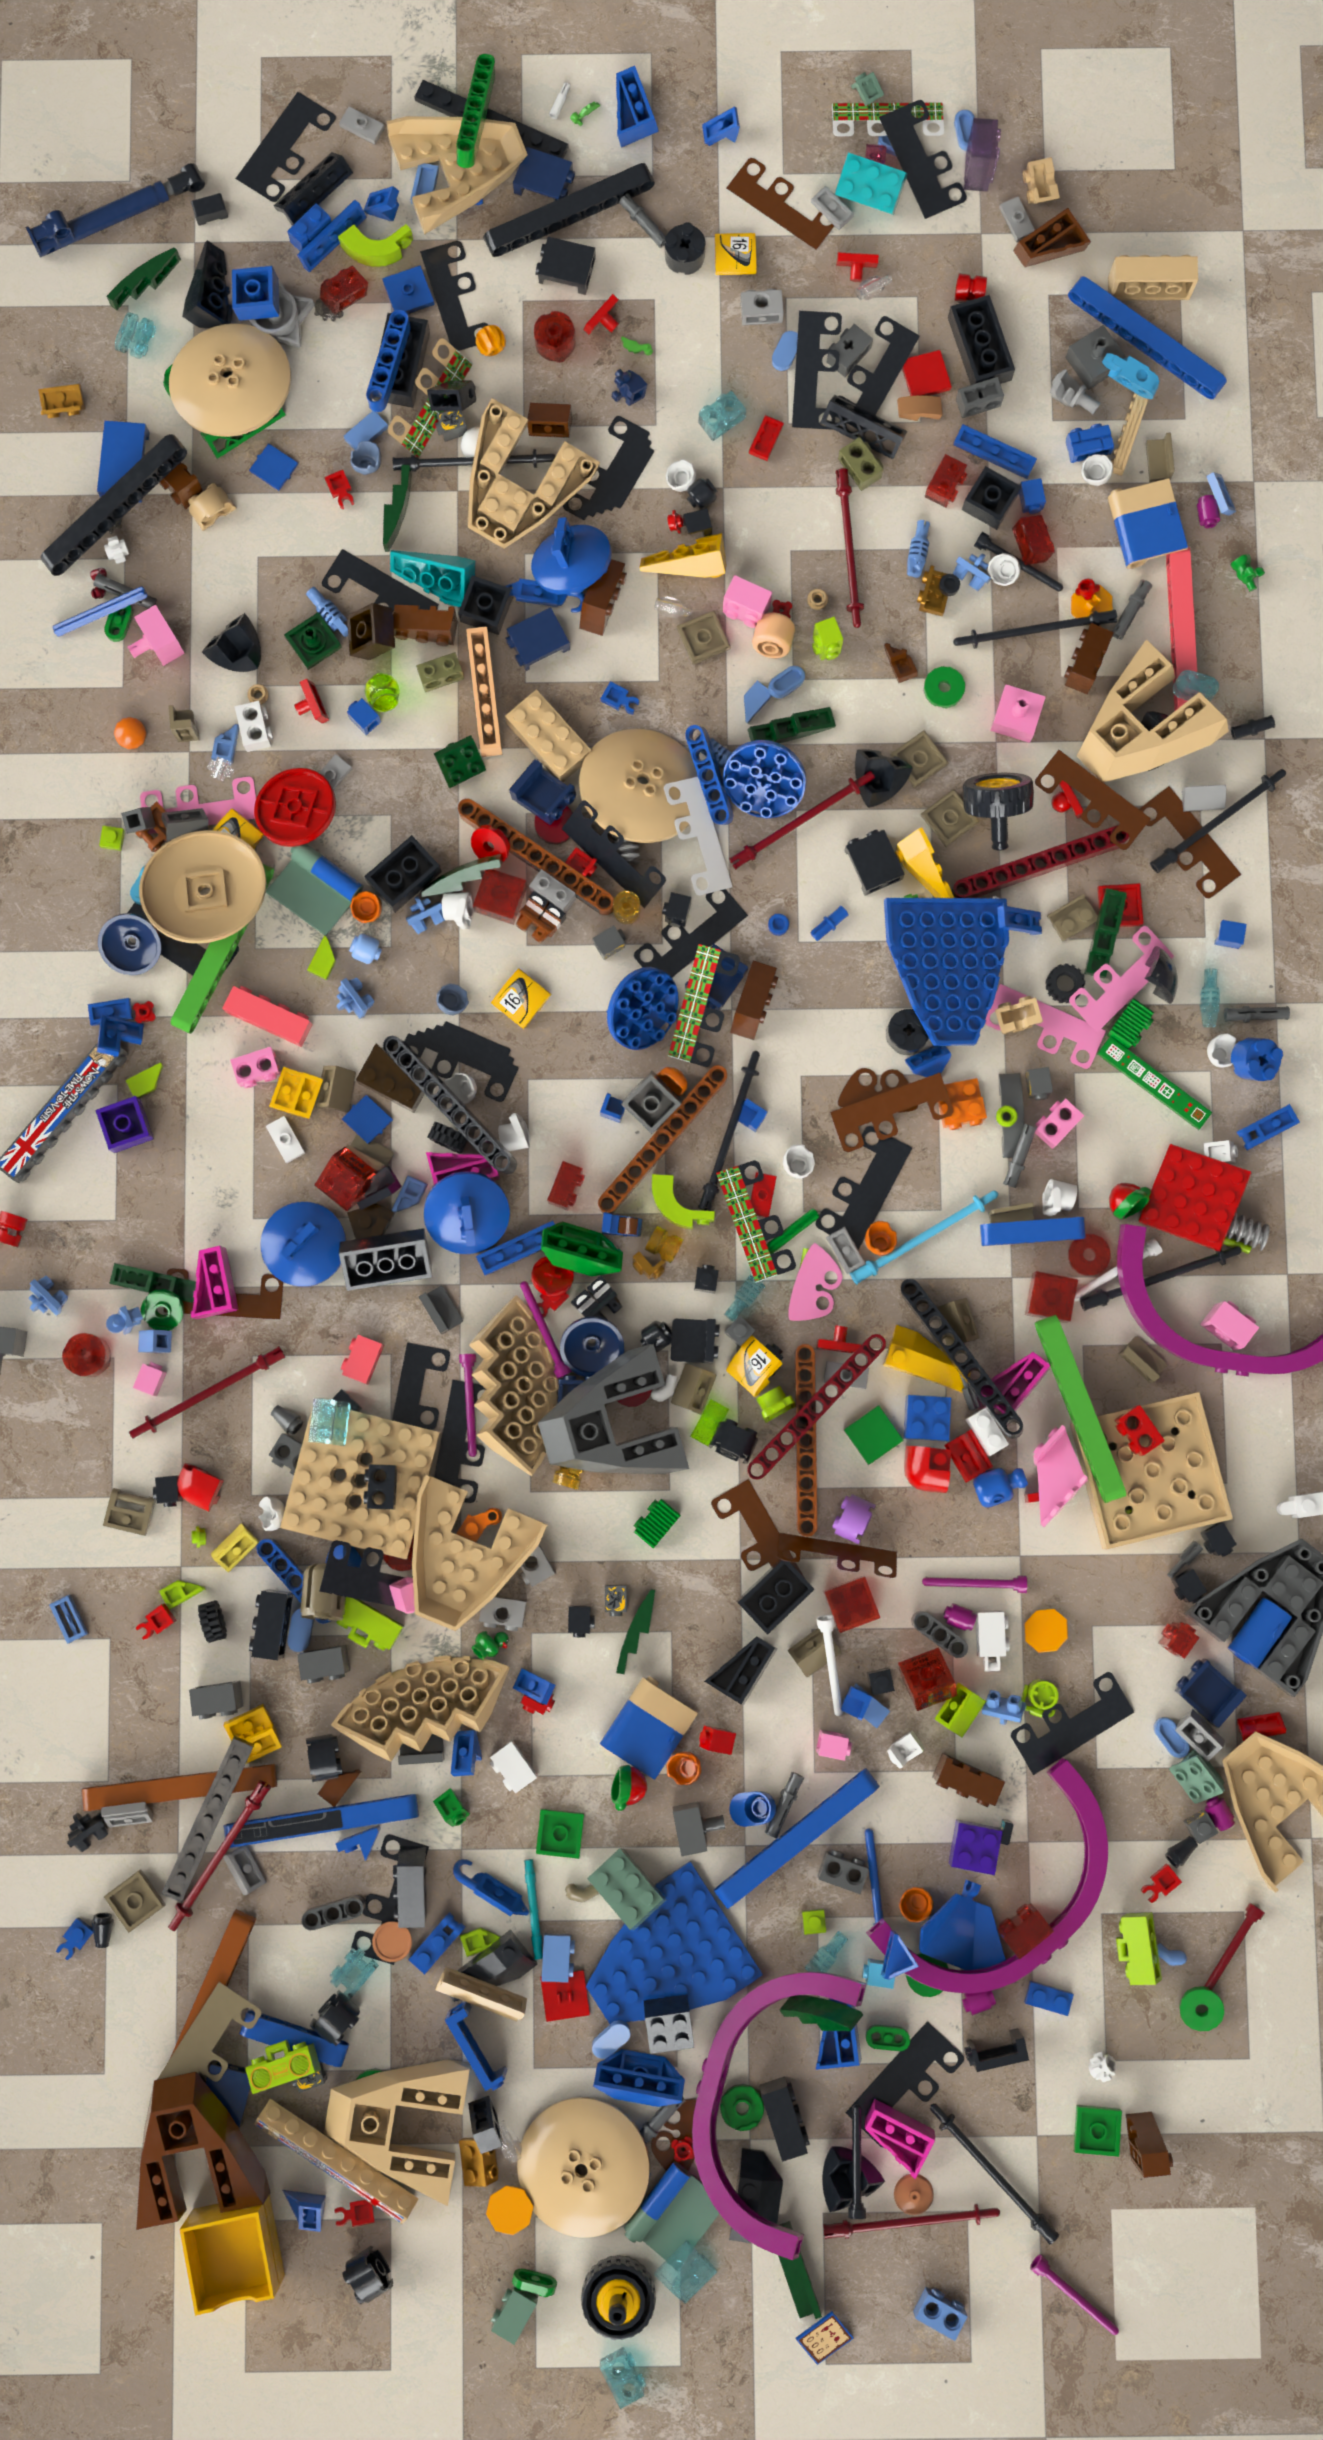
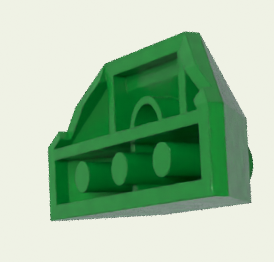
M563 1221L543 1229L541 1249L552 1265L591 1277L616 1273L622 1270L623 1252L619 1248L617 1249L602 1233Z

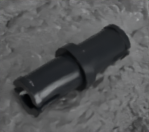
M1272 715L1258 720L1250 719L1248 723L1231 727L1232 738L1237 740L1248 735L1255 736L1258 732L1275 728V720Z

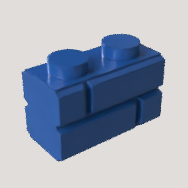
M315 204L287 231L292 245L301 251L332 222L330 216L318 204Z
M1099 423L1092 425L1090 429L1082 430V428H1075L1068 433L1066 438V446L1071 463L1086 460L1094 454L1111 455L1114 449L1109 425L1102 426Z

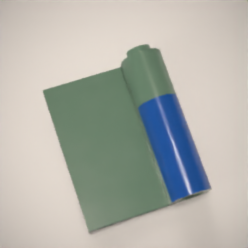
M308 844L294 846L290 850L292 853L291 861L266 890V893L324 936H327L349 909L352 898L359 892H362L364 885Z
M674 2161L624 2226L625 2236L633 2243L636 2241L645 2242L677 2270L719 2215V2212L708 2197L702 2182Z

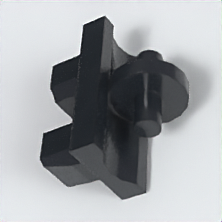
M101 1812L92 1818L89 1814L83 1817L79 1813L73 1815L74 1823L69 1826L72 1831L68 1833L69 1840L67 1844L70 1848L75 1846L80 1852H83L91 1846L88 1836L92 1833L98 1840L105 1838L108 1835V1828L104 1817L101 1816Z

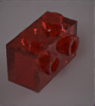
M352 265L347 269H342L331 279L328 278L323 281L320 287V299L336 315L367 296L368 282Z
M945 454L927 487L925 498L947 508L949 502L953 503L959 491L956 490L958 485H963L968 476L965 473L967 464Z
M1043 516L1021 517L1013 526L1012 530L1024 564L1047 562L1055 550Z
M562 1161L547 1199L548 1204L567 1211L570 1206H574L578 1196L575 1194L578 1186H582L585 1178L583 1168Z
M1172 1622L1171 1625L1167 1624L1161 1632L1163 1636L1158 1644L1174 1656L1185 1659L1200 1637L1195 1634L1196 1630L1189 1624Z

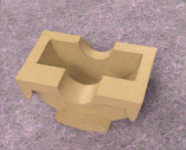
M1052 157L1028 162L1027 170H1023V181L1028 185L1027 201L1029 204H1038L1060 198L1058 186L1054 179L1055 171Z
M215 483L208 485L205 491L199 495L192 496L188 501L190 504L189 512L202 531L213 525L220 516H226L237 509L221 487H217Z
M1031 996L1020 998L1018 1004L1011 1005L1010 1002L998 1005L999 1008L995 1009L1002 1034L1011 1031L1013 1033L1032 1028V1025L1043 1022L1036 997L1031 999Z

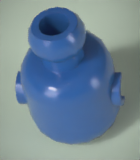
M1002 1468L986 1470L975 1477L973 1485L981 1505L985 1508H990L1010 1501L1014 1496L1013 1489L1025 1488L1028 1482L1022 1468H1017L1010 1474H1007Z

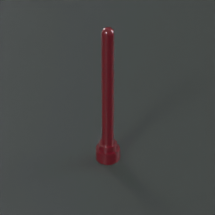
M1249 1903L1245 1909L1247 1911L1245 1916L1247 1917L1204 1987L1213 1990L1253 1923H1257L1258 1919L1261 1920L1265 1912L1252 1903Z

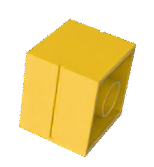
M270 2195L263 2205L220 2213L218 2203L194 2208L179 2230L195 2316L214 2312L218 2308L236 2301L253 2300L260 2302L273 2299L285 2277Z

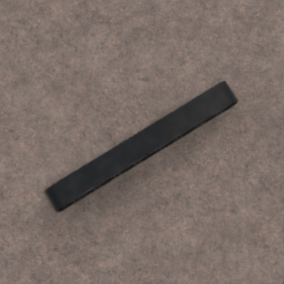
M645 163L637 164L492 228L483 235V239L492 257H499L619 204L620 199L626 194H629L632 198L650 190L655 185V181Z
M174 434L166 435L44 550L40 558L52 575L59 576L63 574L185 459L187 450Z
M388 1036L383 1042V1049L494 1169L504 1174H512L517 1168V1161L512 1154L405 1041L396 1036ZM398 1043L397 1050L393 1051V1046ZM412 1057L411 1063L406 1065L408 1058ZM425 1071V1077L420 1080V1074ZM439 1086L438 1092L433 1094L434 1088ZM452 1100L451 1108L447 1109V1103ZM466 1114V1120L461 1124L460 1119ZM480 1129V1135L474 1138L475 1131ZM494 1144L493 1151L488 1153L489 1145ZM507 1158L508 1163L506 1167L502 1168V1161Z
M914 1279L904 1280L900 1286L903 1299L1005 1435L1012 1439L1020 1437L1023 1433L1021 1418L919 1283ZM913 1286L916 1288V1292L909 1295L905 1293V1289ZM921 1303L929 1305L926 1311H919L917 1309ZM933 1320L942 1322L939 1328H932L930 1323ZM952 1337L955 1341L952 1345H945L943 1339ZM958 1354H965L968 1357L962 1363L956 1361L955 1358ZM971 1371H978L980 1373V1377L976 1380L970 1379L968 1375ZM984 1388L993 1390V1394L990 1397H984L981 1392ZM1003 1405L1007 1410L1004 1414L999 1415L995 1413V1407ZM1015 1422L1020 1428L1016 1432H1011L1007 1426Z

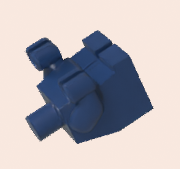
M619 369L615 372L614 382L617 384L619 392H612L611 397L614 401L618 402L622 397H625V403L631 406L645 397L648 384L640 375L631 370L623 372Z

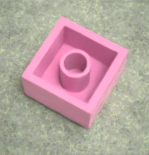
M734 575L724 596L723 613L731 619L744 621V624L748 627L755 628L757 621L761 620L771 607L772 592Z
M1223 1301L1213 1306L1200 1325L1232 1350L1242 1349L1254 1336L1259 1327L1251 1316L1241 1314L1238 1311L1239 1308L1234 1303Z

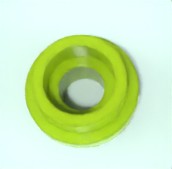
M1002 1106L996 1113V1120L1001 1126L1010 1127L1017 1121V1112L1011 1106ZM1004 1113H1008L1010 1115L1009 1120L1003 1119Z
M196 1526L195 1531H191L192 1544H196V1548H200V1545H206L205 1528H200L199 1526Z

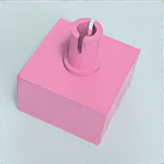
M156 605L134 617L144 634L142 639L127 646L134 658L151 649L154 650L164 666L185 654Z
M1005 685L990 731L1030 743L1035 733L1045 696Z

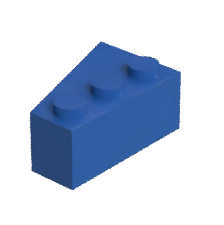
M632 66L616 73L617 136L622 148L657 133L659 130L636 67Z
M831 1998L828 1999L830 2001L841 2003L855 2009V2006L849 2005ZM857 2024L852 2031H823L816 2070L860 2066L862 2057Z

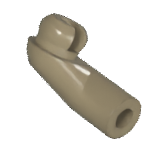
M571 1883L565 1888L567 1898L580 1903L599 1894L593 1885L581 1890Z

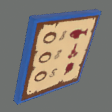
M833 2311L796 2337L798 2343L817 2365L854 2339Z

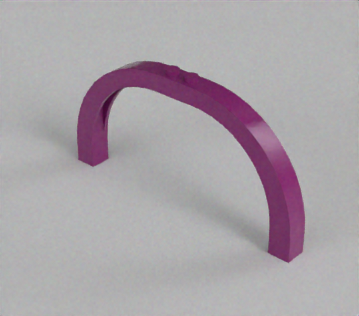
M1129 1224L1120 1225L1117 1249V1272L1120 1288L1131 1315L1146 1335L1158 1346L1182 1360L1213 1367L1215 1372L1228 1374V1370H1234L1236 1375L1249 1377V1373L1285 1374L1296 1372L1323 1361V1333L1314 1341L1296 1351L1267 1357L1204 1348L1175 1333L1162 1320L1153 1307L1145 1287L1142 1263L1147 1227Z
M1061 1758L1046 1772L1074 1808L1080 1822L1084 1840V1863L1081 1878L1073 1897L1065 1909L1016 1954L1003 1962L982 1969L956 1970L938 1966L921 1958L907 1947L919 1967L905 1972L906 1975L929 1987L947 1992L980 1993L999 1989L1023 1978L1041 1963H1047L1052 1958L1051 1954L1057 1949L1064 1948L1069 1942L1068 1939L1082 1926L1097 1903L1103 1888L1108 1864V1839L1103 1815L1097 1800L1083 1778L1068 1760ZM881 1918L866 1934L885 1955L892 1929Z
M805 1972L785 1975L758 1986L742 1998L728 2013L719 2027L712 2042L708 2058H705L702 2065V2071L704 2072L702 2081H699L696 2088L698 2096L693 2116V2150L698 2173L708 2197L722 2218L742 2237L764 2250L790 2260L799 2257L804 2234L775 2224L760 2216L734 2190L723 2169L718 2152L716 2135L717 2115L734 2049L746 2027L760 2012L782 1999L806 1994L831 1998L856 2007L862 2005L867 1983L833 1973Z

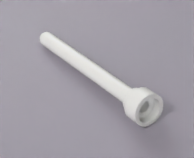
M1154 1238L1146 1242L1143 1250V1259L1147 1256L1156 1257L1163 1252L1159 1243ZM1117 1266L1071 1295L1072 1301H1078L1118 1275Z
M822 1615L817 1617V1625L824 1636L834 1713L836 1716H841L843 1714L841 1710L842 1701L832 1637L835 1620L833 1615Z

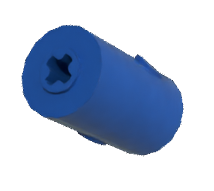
M1261 1598L1228 1646V1650L1244 1663L1258 1669L1292 1617L1271 1601Z

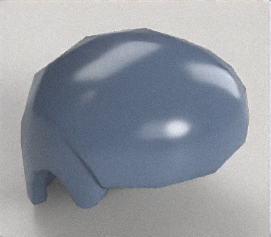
M361 441L358 444V448L355 451H351L350 463L356 472L368 475L379 469L381 465V451L376 443Z
M450 983L442 986L436 995L438 1008L447 1015L454 1016L460 1014L469 1004L467 991L456 984Z

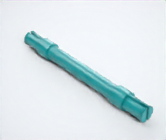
M533 1859L524 1860V1875L529 1902L532 1931L531 1942L534 1959H542L543 1941L540 1933L536 1895V1874L534 1872Z

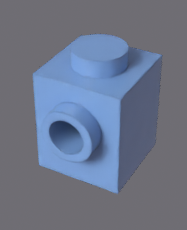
M139 1331L138 1352L170 1353L172 1331Z

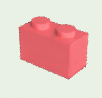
M361 1335L353 1338L349 1346V1350H351L350 1356L344 1359L341 1370H343L342 1375L369 1385L384 1345Z

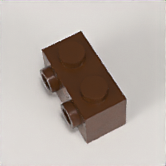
M530 402L527 418L529 436L570 437L572 425L571 404Z

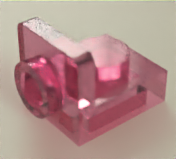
M866 144L865 158L885 165L887 146Z

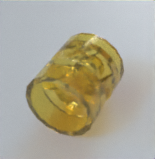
M622 891L616 895L613 901L616 920L626 925L636 922L639 918L640 900L635 893Z
M657 1225L645 1250L654 1255L660 1253V1257L671 1264L684 1239L674 1234L668 1236V1231Z
M559 1466V1470H556L552 1482L579 1490L582 1481L580 1473H584V1470Z

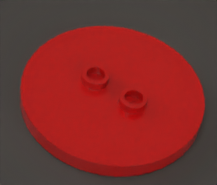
M307 768L285 770L272 777L260 790L254 806L256 824L263 835L275 844L287 847L304 845L319 837L330 825L336 810L335 793L327 779L314 770Z

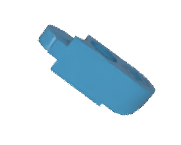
M1111 353L1106 354L1102 363L1106 368L1110 369L1108 374L1110 378L1143 398L1153 399L1159 386V378L1154 372L1149 370L1150 367L1131 356L1120 358Z

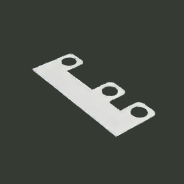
M694 777L665 784L664 791L668 803L675 805L687 802L690 816L678 818L674 822L678 837L681 840L697 837L707 868L706 872L694 874L691 877L695 893L700 896L731 888L732 883L699 778ZM671 787H677L680 790L681 795L678 800H673L669 796V789ZM683 821L688 822L691 826V831L687 835L682 834L679 829V825ZM699 877L707 880L708 887L706 890L697 888L696 880Z

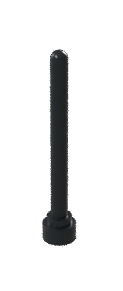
M983 531L974 544V547L979 550L983 549L986 551L988 549L996 555L1002 553L1013 555L991 542L992 539ZM1014 556L1018 560L1021 570L1058 592L1063 590L1061 583Z
M858 2104L852 2107L853 2202L848 2207V2218L866 2219V2208L864 2203H862L861 2107Z

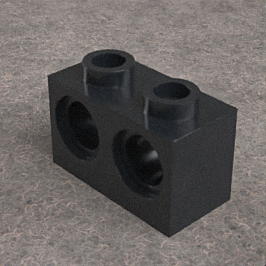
M369 1464V1469H365V1482H368V1491H364V1504H367V1509L395 1510L397 1466ZM378 1470L386 1472V1479L383 1482H378L375 1479V1474ZM377 1492H383L385 1495V1501L382 1504H377L374 1501V1495Z
M490 2096L468 2103L472 2135L480 2153L483 2154L502 2147L498 2115Z

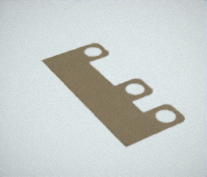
M219 1982L158 2079L197 2072V2074L201 2072L211 2080L219 2081L227 2070L228 2063L213 2053L212 2050L232 2019L245 2028L251 2029L261 2016V2010ZM251 2008L254 2010L255 2018L253 2021L245 2022L242 2020L241 2012L243 2009ZM213 2060L219 2061L222 2066L221 2072L217 2075L210 2074L207 2069L209 2062Z

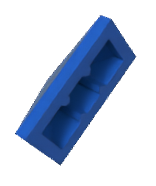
M933 1046L905 1059V1063L913 1074L929 1077L943 1072L951 1058V1052L946 1046Z

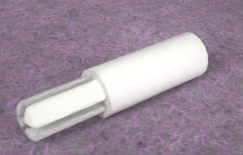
M564 83L552 106L549 116L553 119L558 118L564 105L566 95L570 89L569 83Z

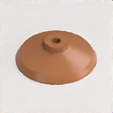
M386 1922L379 1926L373 1935V1949L376 1955L384 1961H400L407 1956L411 1949V1934L407 1928H398V1922Z
M910 2174L905 2175L895 2186V2202L898 2208L906 2214H921L933 2202L934 2192L932 2185L922 2175L918 2174L916 2179Z

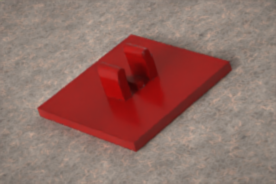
M584 1970L574 1971L573 1977H569L568 1982L542 1981V1976H540L546 2022L590 2015Z

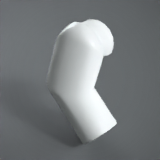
M667 1374L665 1386L654 1389L651 1392L652 1399L663 1402L674 1394L677 1376Z

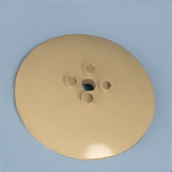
M246 324L219 325L193 337L176 356L169 376L170 396L179 415L186 423L198 431L221 437L246 434L266 424L283 406L291 385L290 364L282 346L270 334ZM225 372H233L232 375H230L229 377H223V374Z
M627 729L604 737L591 748V752L586 755L580 770L579 789L582 801L586 800L598 812V816L594 821L604 830L611 825L623 835L624 840L638 843H654L678 835L674 824L675 820L690 816L687 802L675 805L668 803L664 791L665 784L698 777L691 754L676 740L652 730ZM644 777L648 780V783L641 784L638 778ZM671 787L669 789V796L673 800H678L681 795L680 790L677 787ZM585 806L586 810L592 817V810L589 807ZM685 821L681 822L679 825L680 832L684 831L690 824ZM610 831V832H609V833H611L612 835L618 837V835H617L615 832H613V831Z
M214 830L190 832L167 842L149 859L140 879V902L148 920L164 935L186 943L214 942L235 934L254 918L265 897L266 874L258 854L242 839L229 833ZM204 888H209V889H210V892H209L208 894H206V895H201V894H200V891H201L202 889H204Z
M577 2097L562 2100L551 2105L534 2119L520 2145L517 2171L520 2187L525 2190L534 2206L533 2212L540 2220L554 2230L566 2235L596 2237L612 2232L622 2226L639 2208L649 2183L650 2161L642 2134L635 2123L623 2111L599 2099ZM578 2164H584L587 2167L588 2173L582 2176L577 2173L576 2166Z

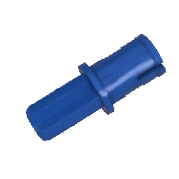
M839 906L828 917H823L824 920L811 930L812 937L819 941L828 932L835 930L836 926L849 916L845 908Z

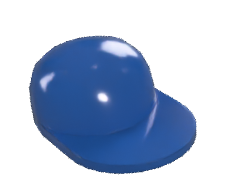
M744 1792L732 1798L729 1811L732 1820L737 1825L742 1827L758 1826L769 1823L774 1818L776 1803L767 1792Z

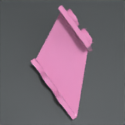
M1063 1425L1059 1429L1055 1427L1048 1435V1441L1045 1444H1039L1033 1452L1035 1454L1033 1456L1034 1464L1037 1466L1040 1519L1043 1527L1062 1510L1065 1504L1088 1481V1477L1084 1475L1069 1440L1066 1427Z

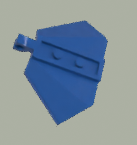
M966 1880L962 1894L955 1893L921 1927L920 1953L964 1970L982 1969L1006 1960L991 1907L973 1901V1898L979 1893L981 1885Z

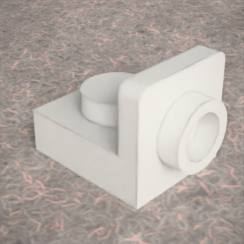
M1226 1140L1204 1143L1205 1156L1225 1163H1236L1235 1158L1238 1157L1237 1145H1234V1142Z

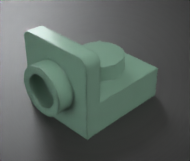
M864 72L854 78L856 83L851 85L852 89H857L865 106L884 95L874 72L868 75Z

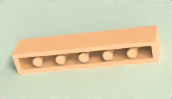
M487 627L466 629L481 755L482 757L503 755Z

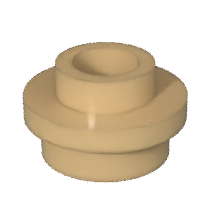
M821 589L812 590L808 594V605L814 610L823 609L828 603L827 594ZM815 598H820V599H821V602H820V603H816V602L814 601V599H815Z
M256 684L249 688L247 696L250 702L259 701L262 705L268 700L269 694L266 687ZM256 693H262L260 698H255Z

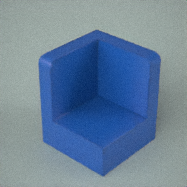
M1222 920L1220 922L1219 935L1214 945L1239 949L1244 944L1247 924Z
M607 1093L600 1110V1116L621 1123L625 1108L621 1105L622 1100L611 1097V1094Z
M746 1098L738 1122L756 1133L768 1112Z
M850 1686L841 1710L862 1721L872 1696Z

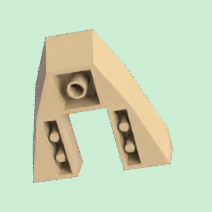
M491 398L481 417L471 471L468 528L505 549L545 522L584 487L599 469L600 462L564 441L536 493L532 494L500 474L524 433L528 419Z
M1147 639L1110 690L1077 754L1082 763L1103 783L1151 770L1212 745L1229 732L1227 719L1200 692L1150 731L1131 714L1175 679L1173 665Z
M447 2059L378 2072L332 2088L323 2134L374 2169L448 2206L455 2165V2153L390 2144L396 2105L463 2115L470 2063Z

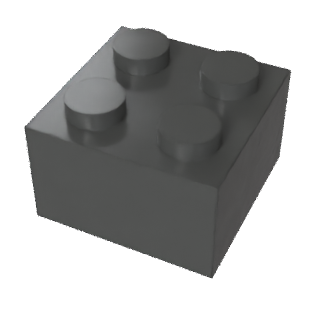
M651 1071L622 1100L621 1105L652 1134L682 1104V1099L656 1073Z
M347 1645L304 1651L297 1654L301 1681L307 1680V1684L321 1682V1680H324L323 1677L329 1676V1680L345 1677V1673L350 1671Z
M240 1680L198 1686L189 1690L192 1716H199V1720L212 1718V1716H216V1713H221V1716L233 1715L238 1713L239 1708L243 1707Z

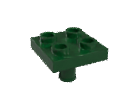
M319 612L284 634L286 640L307 670L342 648L340 642Z
M471 735L458 742L450 743L445 748L433 753L449 789L486 771Z

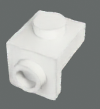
M911 1731L894 1742L887 1752L890 1760L899 1768H902L909 1760L922 1753L925 1747L915 1733Z

